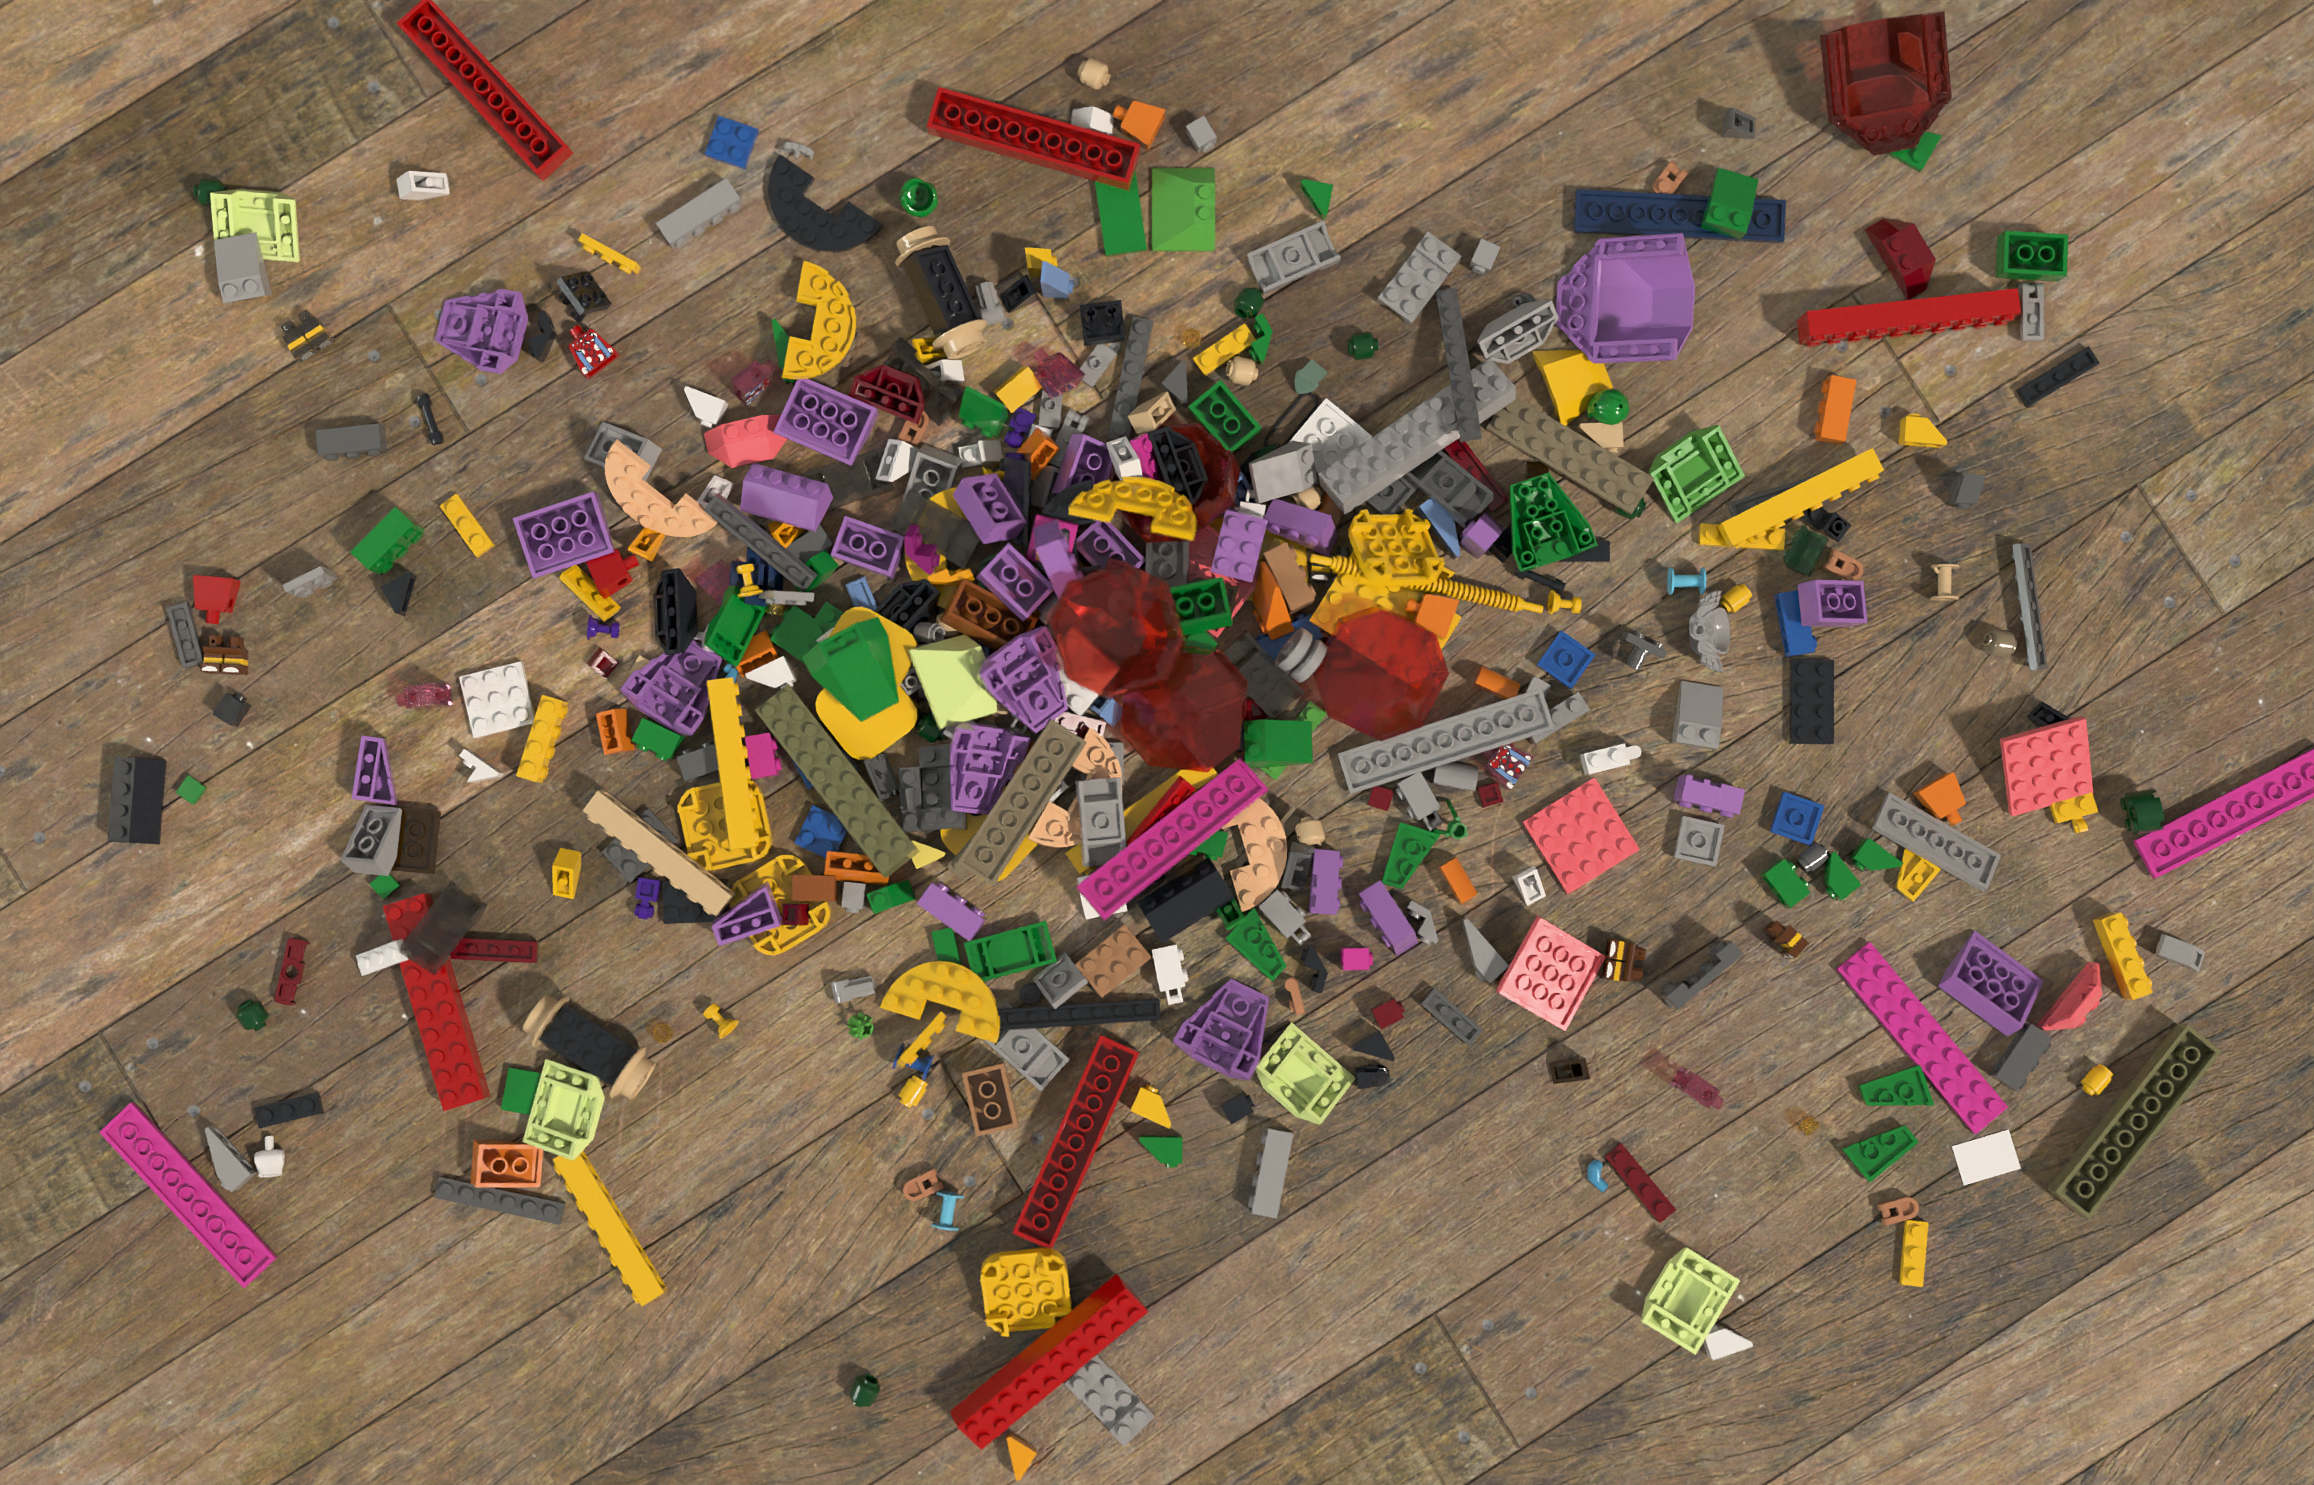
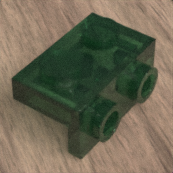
M1802 525L1800 530H1796L1794 533L1793 543L1790 548L1786 549L1783 555L1786 568L1810 577L1829 541L1828 537L1810 531L1807 526Z

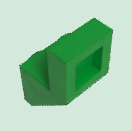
M1263 313L1255 317V324H1253L1256 333L1259 336L1262 334L1263 337L1250 344L1251 350H1249L1251 358L1254 362L1258 361L1260 365L1264 364L1273 332Z

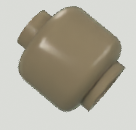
M1994 628L1983 637V645L1987 654L2006 658L2016 650L2017 641L2013 633Z

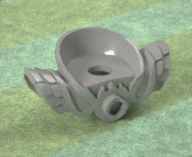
M1715 590L1705 595L1700 600L1699 609L1689 619V642L1691 649L1701 656L1700 662L1703 665L1717 672H1724L1723 664L1718 654H1726L1730 645V626L1727 612L1724 608H1717L1721 598V590Z

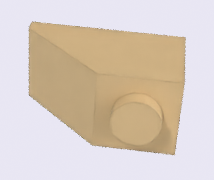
M1163 392L1137 406L1128 415V418L1136 434L1156 430L1176 408L1168 392Z
M1622 422L1615 425L1581 423L1577 426V432L1613 454H1617L1624 447Z

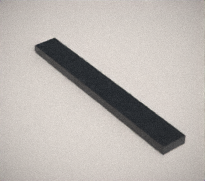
M1159 998L1060 1005L1056 1009L1052 1005L997 1009L1000 1017L999 1031L1161 1020Z

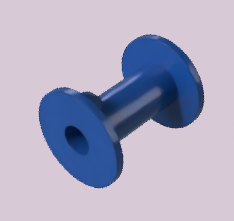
M905 1043L901 1044L892 1069L896 1068V1062L905 1052L903 1051ZM935 1055L926 1056L924 1059L918 1057L911 1066L908 1063L905 1066L923 1072L922 1080L925 1081Z

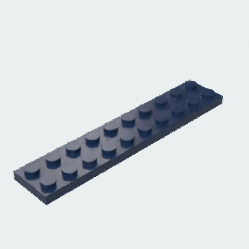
M1577 189L1575 191L1574 233L1629 236L1683 233L1684 238L1783 243L1785 241L1786 200L1755 198L1747 232L1740 240L1700 228L1709 196Z

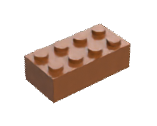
M963 578L956 585L940 621L997 651L1016 636L1033 630L1038 618L1030 614L1022 621L997 596Z

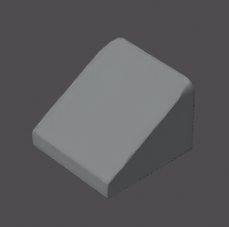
M1533 676L1524 694L1542 688L1546 698L1551 685Z

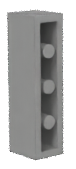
M725 178L656 224L673 249L676 247L681 248L687 244V240L691 237L703 234L705 228L710 225H717L729 213H736L741 208L740 206L743 205V202L728 179Z
M1267 1127V1132H1262L1260 1144H1264L1263 1152H1258L1256 1165H1260L1258 1174L1254 1173L1252 1186H1255L1254 1195L1250 1194L1248 1207L1251 1208L1252 1214L1277 1219L1293 1139V1132Z

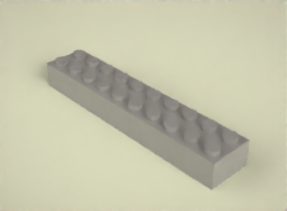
M1491 358L1471 370L1479 422L1482 423L1516 400V387ZM1451 384L1318 473L1320 486L1344 515L1460 438Z

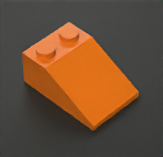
M1263 561L1260 564L1252 599L1255 608L1252 610L1256 622L1261 621L1259 626L1263 635L1268 634L1270 640L1273 641L1293 632L1294 628L1280 587L1266 562Z
M474 1140L470 1183L475 1187H540L543 1149L524 1142Z

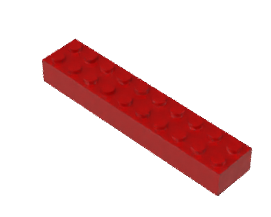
M421 0L396 23L542 181L574 154L432 0Z
M938 87L926 126L930 135L1128 191L1141 152L1139 143Z
M2018 288L1806 311L1797 320L1799 344H1806L1807 347H1816L1820 345L1819 343L1827 342L1828 345L1839 344L1842 340L1854 343L1861 341V338H1869L1870 341L1888 335H1890V338H1899L1906 333H1911V336H1918L1924 334V331H1931L1932 334L1945 332V329L1962 331L1966 329L1965 327L1973 326V329H1982L1989 324H1994V327H2001L2007 325V322L2013 321L2016 316L2021 314Z
M423 893L383 906L392 940L403 939L409 960L399 964L443 1111L491 1097L431 893Z
M1103 1034L1100 1035L1015 1225L1013 1234L1044 1248L1053 1249L1140 1051Z
M1115 1274L949 1411L957 1428L981 1450L1146 1315L1148 1310L1140 1297L1118 1274Z

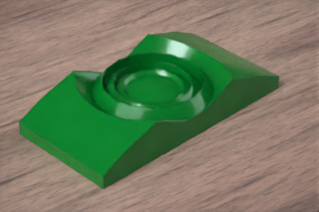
M729 586L724 593L722 605L718 613L708 625L704 645L734 667H738L767 607L744 604V597H738L742 587Z
M1046 921L964 943L970 969L979 975L983 981L1057 962Z

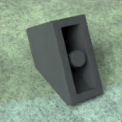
M1962 474L1951 480L1949 505L1956 506V509L1968 510L1971 506L1976 505L1985 481V475Z

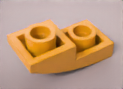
M943 568L934 570L932 575L928 576L929 582L934 586H956L963 578L970 582L975 581L970 568L958 569L952 576L947 569L943 570Z

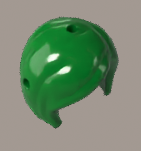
M920 178L909 179L903 185L899 194L901 206L913 217H927L936 209L939 201L935 186Z
M1612 388L1598 391L1587 405L1588 419L1594 417L1599 422L1607 425H1615L1625 420L1630 410L1629 401L1624 393Z

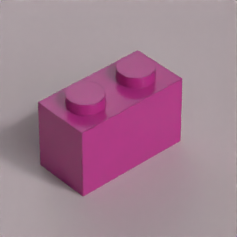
M772 733L745 737L751 779L756 780L779 776V770H782V763L780 757L777 758L776 749H779L777 738L773 737Z
M1340 948V969L1369 970V965H1373V952H1369V948Z

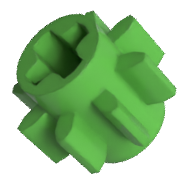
M862 1012L851 1016L847 1025L851 1029L848 1034L860 1040L863 1037L870 1036L874 1027L870 1023L873 1018Z

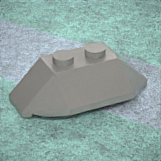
M1547 299L1523 303L1488 323L1477 340L1486 360L1491 358L1492 361L1509 364L1544 344L1552 331L1554 323L1559 318L1552 300Z

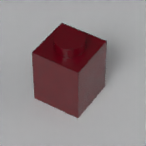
M1394 998L1370 1009L1380 1029L1404 1018L1402 1014L1405 1012L1400 1000L1396 1002Z

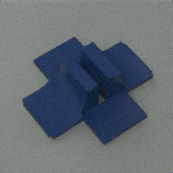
M747 547L746 562L731 560L730 586L745 587L743 576L737 573L736 567L753 564L754 571L751 572L753 585L759 586L760 590L783 591L784 576L749 547ZM758 594L744 597V604L767 607L765 599H758Z

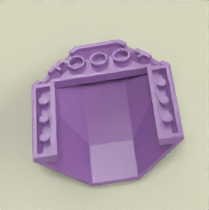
M1683 233L1600 238L1594 244L1595 246L1587 255L1584 254L1573 266L1574 268L1558 281L1556 312L1559 318L1555 324L1565 332L1569 339L1593 364L1676 360L1693 329L1695 284Z

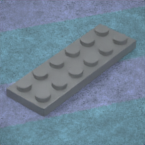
M1890 792L1885 796L1872 826L1874 831L1982 892L1988 889L2001 857L1995 851Z

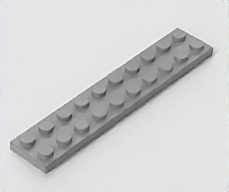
M1541 688L1338 753L1350 794H1354L1418 772L1552 731L1555 728Z

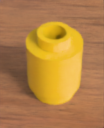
M1744 584L1735 585L1721 596L1720 607L1724 608L1727 613L1734 614L1750 601L1752 593Z
M2098 1064L2097 1067L2094 1066L2082 1079V1090L2090 1096H2093V1094L2099 1096L2111 1082L2113 1073L2102 1064Z
M913 1075L911 1079L907 1080L898 1096L901 1099L899 1102L909 1108L912 1105L916 1107L926 1092L928 1083Z

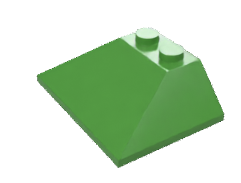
M1152 168V251L1215 252V168Z
M1719 425L1689 432L1656 455L1649 470V475L1654 477L1653 483L1676 524L1745 476Z

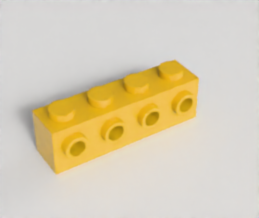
M545 695L541 696L516 776L538 783H543V780L546 779L549 771V761L555 753L554 745L556 739L561 734V723L568 712V702Z
M2111 912L2092 919L2123 999L2135 1000L2153 993L2151 989L2152 981L2145 974L2143 969L2144 961L2138 955L2135 948L2136 941L2130 935L2127 928L2129 926L2127 918L2121 912Z

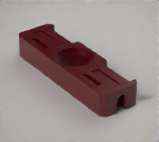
M298 938L288 939L274 998L276 1003L289 1006L296 1004L294 997L297 984H301L305 967L303 957L306 944H310L309 941L299 940ZM291 965L297 969V975L293 978L287 975V969Z

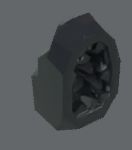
M1379 1064L1355 1067L1357 1088L1364 1089L1382 1086L1390 1076L1389 1069Z

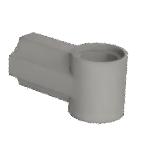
M984 282L975 286L981 305L982 318L987 322L986 326L1005 321L993 282Z
M872 976L831 983L835 1004L876 993Z

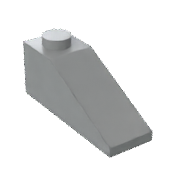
M1463 918L1461 922L1473 967L1477 970L1475 975L1482 982L1486 980L1488 983H1491L1509 965L1467 918Z
M216 1125L209 1126L205 1129L217 1177L221 1180L220 1184L231 1192L239 1190L258 1171Z

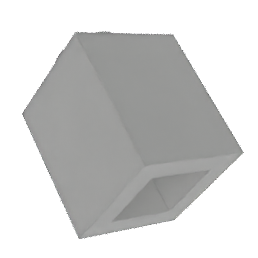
M1205 116L1186 126V133L1198 153L1201 151L1208 152L1215 147L1214 144H1216L1217 137Z
M1481 239L1469 267L1473 268L1472 270L1478 274H1489L1500 246Z
M844 882L841 907L847 908L846 912L859 913V909H865L868 884Z

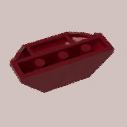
M1883 218L1864 229L1907 300L1927 290L1936 258L1914 223Z
M883 364L855 376L848 394L849 397L915 424H919L925 406L919 378Z

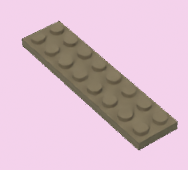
M1518 398L1495 413L1486 428L1488 432L1632 515L1654 480V477Z
M1051 719L957 863L994 886L1087 742Z

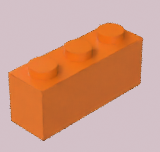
M1831 375L1823 381L1821 393H1824L1823 400L1819 402L1817 413H1820L1819 421H1816L1814 426L1816 441L1841 445L1846 441L1856 386L1855 379Z
M827 851L824 876H835L837 881L888 885L889 877L885 878L867 855Z

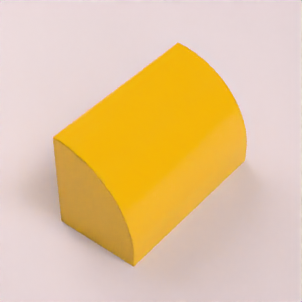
M1024 365L995 389L993 393L1013 413L1044 386L1031 369Z

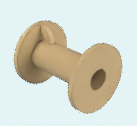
M1931 565V569L1938 574V596H1932L1930 600H1959L1958 596H1951L1952 569H1958L1959 565Z

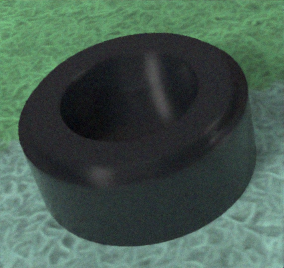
M1034 983L1024 985L1020 991L1022 1001L1030 1005L1037 1003L1042 995L1041 990Z

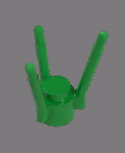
M1446 799L1447 806L1454 820L1449 822L1446 831L1434 828L1431 832L1445 835L1446 837L1452 836L1455 839L1468 837L1467 827L1460 821V817L1457 815L1450 800Z

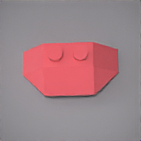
M781 414L760 415L722 424L704 433L708 454L731 468L774 459L786 440H788L773 433Z
M2088 962L2038 1022L2036 1027L2045 1031L2080 1027L2086 1021L2085 1016L2088 1012L2094 1010L2099 1005V999L2103 995L2100 965L2096 962Z

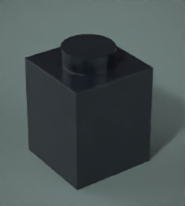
M237 692L235 694L226 693L213 715L230 726L238 727L252 705L245 702L247 698Z
M1243 1092L1220 1104L1231 1125L1253 1113L1251 1107L1255 1106L1249 1094L1245 1096Z

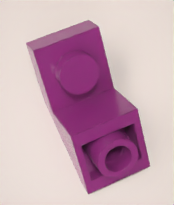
M910 524L904 536L906 555L927 574L932 575L935 567H938L940 562L937 547L932 544H923L922 534H919V525Z

